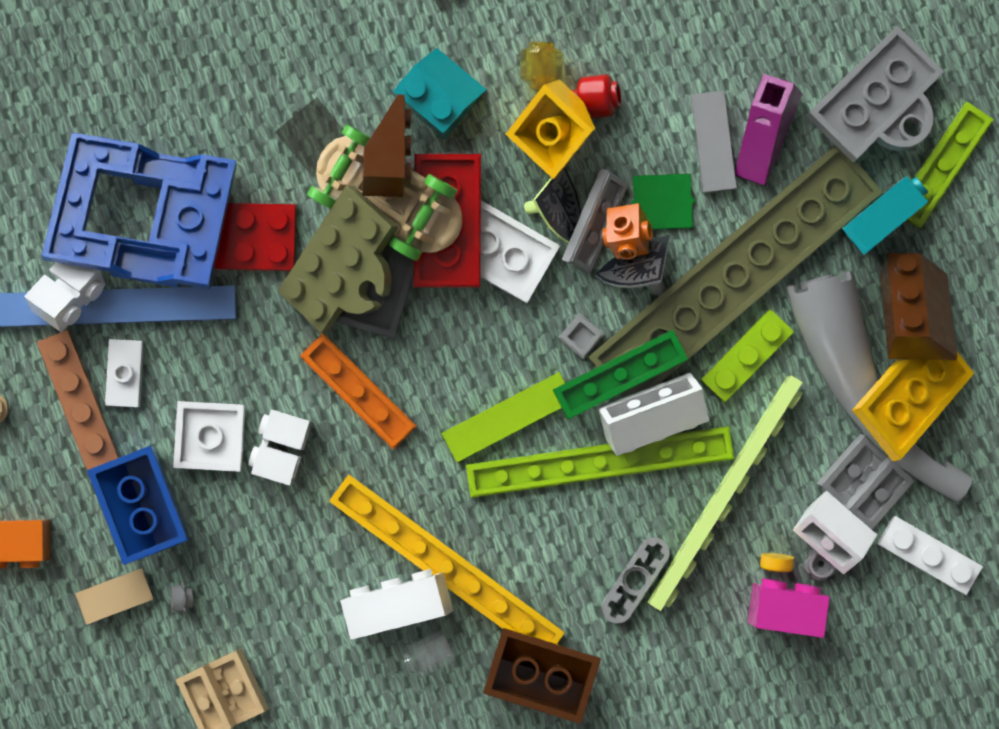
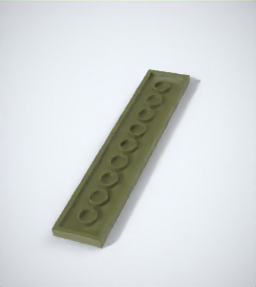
M835 145L592 353L588 359L597 368L671 330H674L689 359L883 193V191L857 161L853 163ZM684 362L619 395L623 398L660 384Z

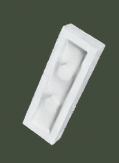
M897 516L892 517L877 545L963 595L968 594L983 567Z

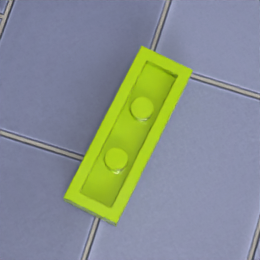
M769 309L700 381L725 403L794 331L774 311Z

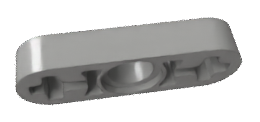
M649 537L640 544L602 602V612L608 621L619 624L630 618L669 558V547L664 540L657 537ZM658 543L661 545L659 551L663 556L660 560L657 558L652 559L648 566L655 569L650 574L644 567L636 565L635 562L638 558L645 562L649 555L645 551L648 545L654 547ZM634 570L641 571L645 576L643 587L637 590L630 589L626 584L628 573ZM619 586H622L628 594L634 595L636 598L631 602L627 597L623 603V608L626 612L623 615L617 613L613 617L610 615L612 609L608 604L611 601L616 603L619 601L623 594L616 591Z

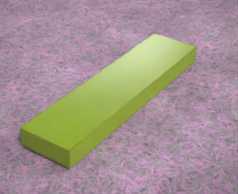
M966 101L915 175L929 191L924 196L928 202L906 220L918 229L928 219L994 121L993 118Z
M560 372L441 433L455 461L459 462L561 409L553 392V389L565 384Z

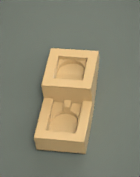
M142 568L75 593L86 625L153 600Z

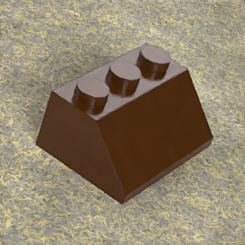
M887 253L880 274L888 359L956 361L957 349L947 273L920 253Z
M503 627L485 682L483 694L581 724L601 658Z

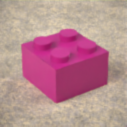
M762 578L761 584L753 583L747 623L759 629L824 638L829 596L821 594V588L814 585L795 583V589L787 588V583L780 580Z

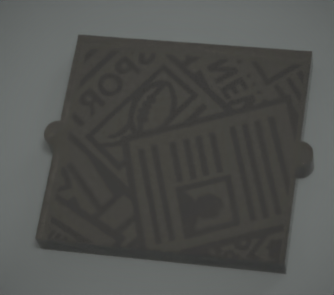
M317 97L301 111H294L293 117L275 131L312 176L316 174L317 162L325 147L333 140L345 136L342 134L343 128Z

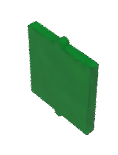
M690 174L632 177L633 200L630 205L640 204L652 225V230L693 228L692 204H694L695 199L691 197Z

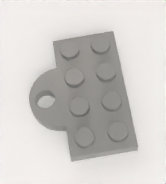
M896 26L806 117L853 163L875 141L889 150H909L921 143L931 131L933 110L929 100L923 93L944 71L905 32ZM910 121L916 124L918 136L908 135L903 128L904 122Z

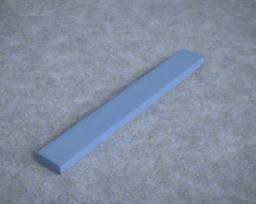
M210 286V289L201 287L103 290L96 300L90 301L87 306L83 305L81 307V315L72 325L237 319L236 286ZM28 292L0 293V327L51 325L31 311L24 297Z

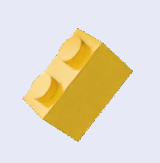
M559 79L542 86L507 131L506 135L552 179H555L593 133L595 127L584 102Z

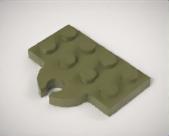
M346 185L278 292L320 333H329L343 310L354 314H368L378 310L381 304L378 301L369 299L367 287L372 282L376 293L381 296H389L392 276L389 265L381 253L399 226L366 196H362V193L355 186Z

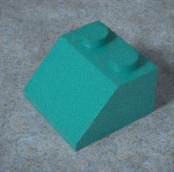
M436 48L412 67L394 88L393 95L395 99L398 94L405 95V107L411 108V112L445 140L485 94L487 89Z

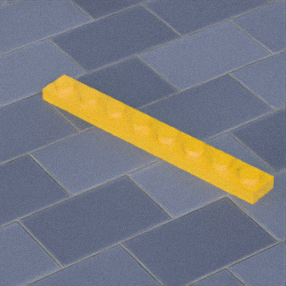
M348 474L329 500L330 503L423 571L431 569L433 575L443 572L447 588L502 629L504 627L555 644L565 634L562 629L350 474Z

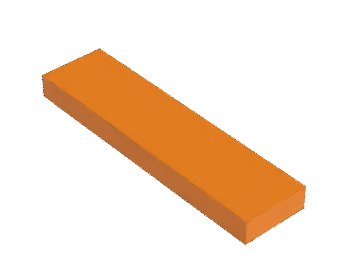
M324 333L300 355L393 450L417 427Z

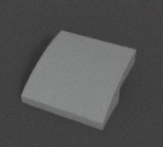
M859 434L819 479L817 484L824 491H828L872 530L915 480L895 461L887 457L865 435Z

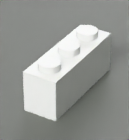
M691 373L597 407L605 438L616 456L632 452L636 448L652 442L664 440L668 436L693 429L709 421L703 389Z
M428 569L413 573V580L401 583L400 577L380 582L382 587L380 589L370 591L369 585L349 590L351 596L340 600L350 639L431 620L453 612L444 573L433 575L432 570Z

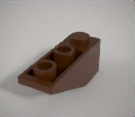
M397 95L364 147L362 196L403 197L404 184H411V163H405V156H411V136L405 135V129L411 128V108H405V95Z

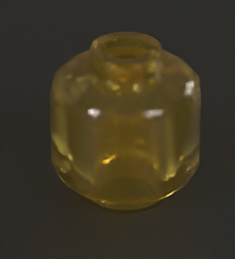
M529 42V47L521 51L519 77L522 81L530 83L531 90H540L544 84L562 79L563 53L555 48V43Z

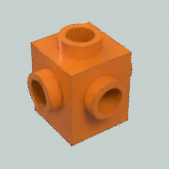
M639 203L607 208V228H603L602 231L603 242L606 248L611 249L616 259H633L640 255L649 254V241L653 240V230Z

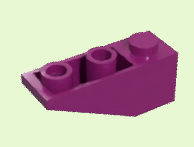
M766 74L763 75L751 104L735 176L763 186L767 185L803 95L794 83Z

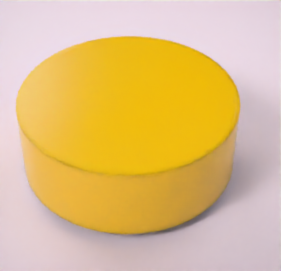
M762 553L760 567L775 572H791L794 569L795 557L786 554Z

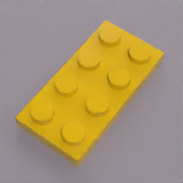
M958 351L956 361L896 359L852 411L892 461H898L912 448L974 375V372Z

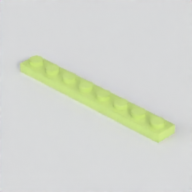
M792 375L786 377L649 597L647 602L661 611L664 605L668 608L672 605L679 593V590L675 588L682 577L687 579L697 564L693 560L699 549L705 551L712 541L714 533L711 532L714 524L717 520L723 522L730 512L732 505L728 502L734 492L738 494L742 492L750 479L746 473L752 463L757 466L766 454L765 442L770 435L775 437L781 430L785 422L781 418L787 407L793 409L799 401L803 392L798 389L803 382Z

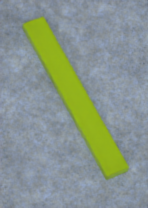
M726 426L674 434L666 437L664 440L652 442L636 448L632 452L623 453L618 456L615 455L609 444L467 464L466 469L470 497L472 498L734 459L730 428Z

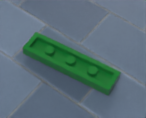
M671 330L553 389V392L568 420L688 360L674 330Z

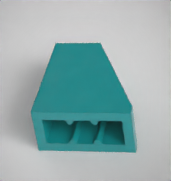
M905 176L842 229L862 254L865 255L928 202L924 196L929 191L917 177L910 181Z

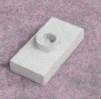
M109 339L105 406L140 407L144 341Z

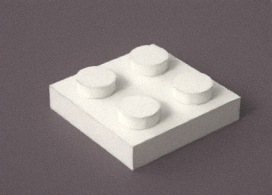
M177 401L173 468L242 471L246 405Z

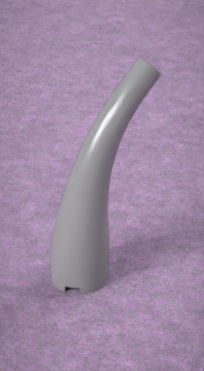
M852 270L842 272L843 280H841L840 275L832 276L830 274L799 282L801 290H797L796 285L787 286L792 311L803 340L828 387L859 429L886 454L852 411L879 380ZM916 444L912 446L901 460L895 461L913 477L956 503L965 496L972 484V476L948 461L939 464Z

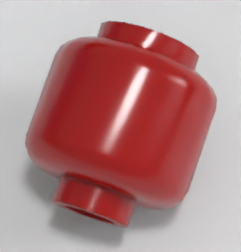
M608 74L582 77L578 81L577 89L572 90L584 102L591 119L613 116L617 107H621L622 104L619 82L613 81Z

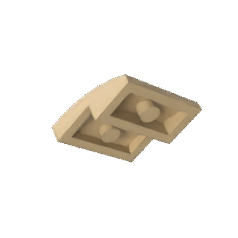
M242 648L176 679L198 729H230L269 709Z

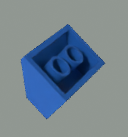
M150 445L87 470L123 565L191 540L156 447Z

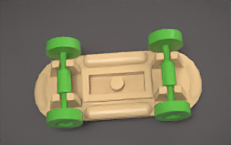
M346 124L342 131V134L345 136L329 143L319 157L316 175L320 188L311 185L307 192L309 197L330 209L346 185L355 186L362 193L364 147L371 137L349 124ZM411 169V184H404L403 197L366 196L399 226L388 245L415 261H418L422 252L434 253L449 247L461 231L463 215L460 205L455 199L458 190L432 174H428L425 178Z

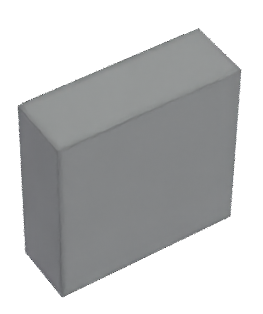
M579 313L558 339L581 359H584L605 334Z

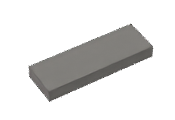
M725 92L692 94L691 105L702 193L736 190Z
M600 169L562 257V261L580 271L591 273L604 243L602 231L603 228H607V208L620 206L628 187V182L608 170Z

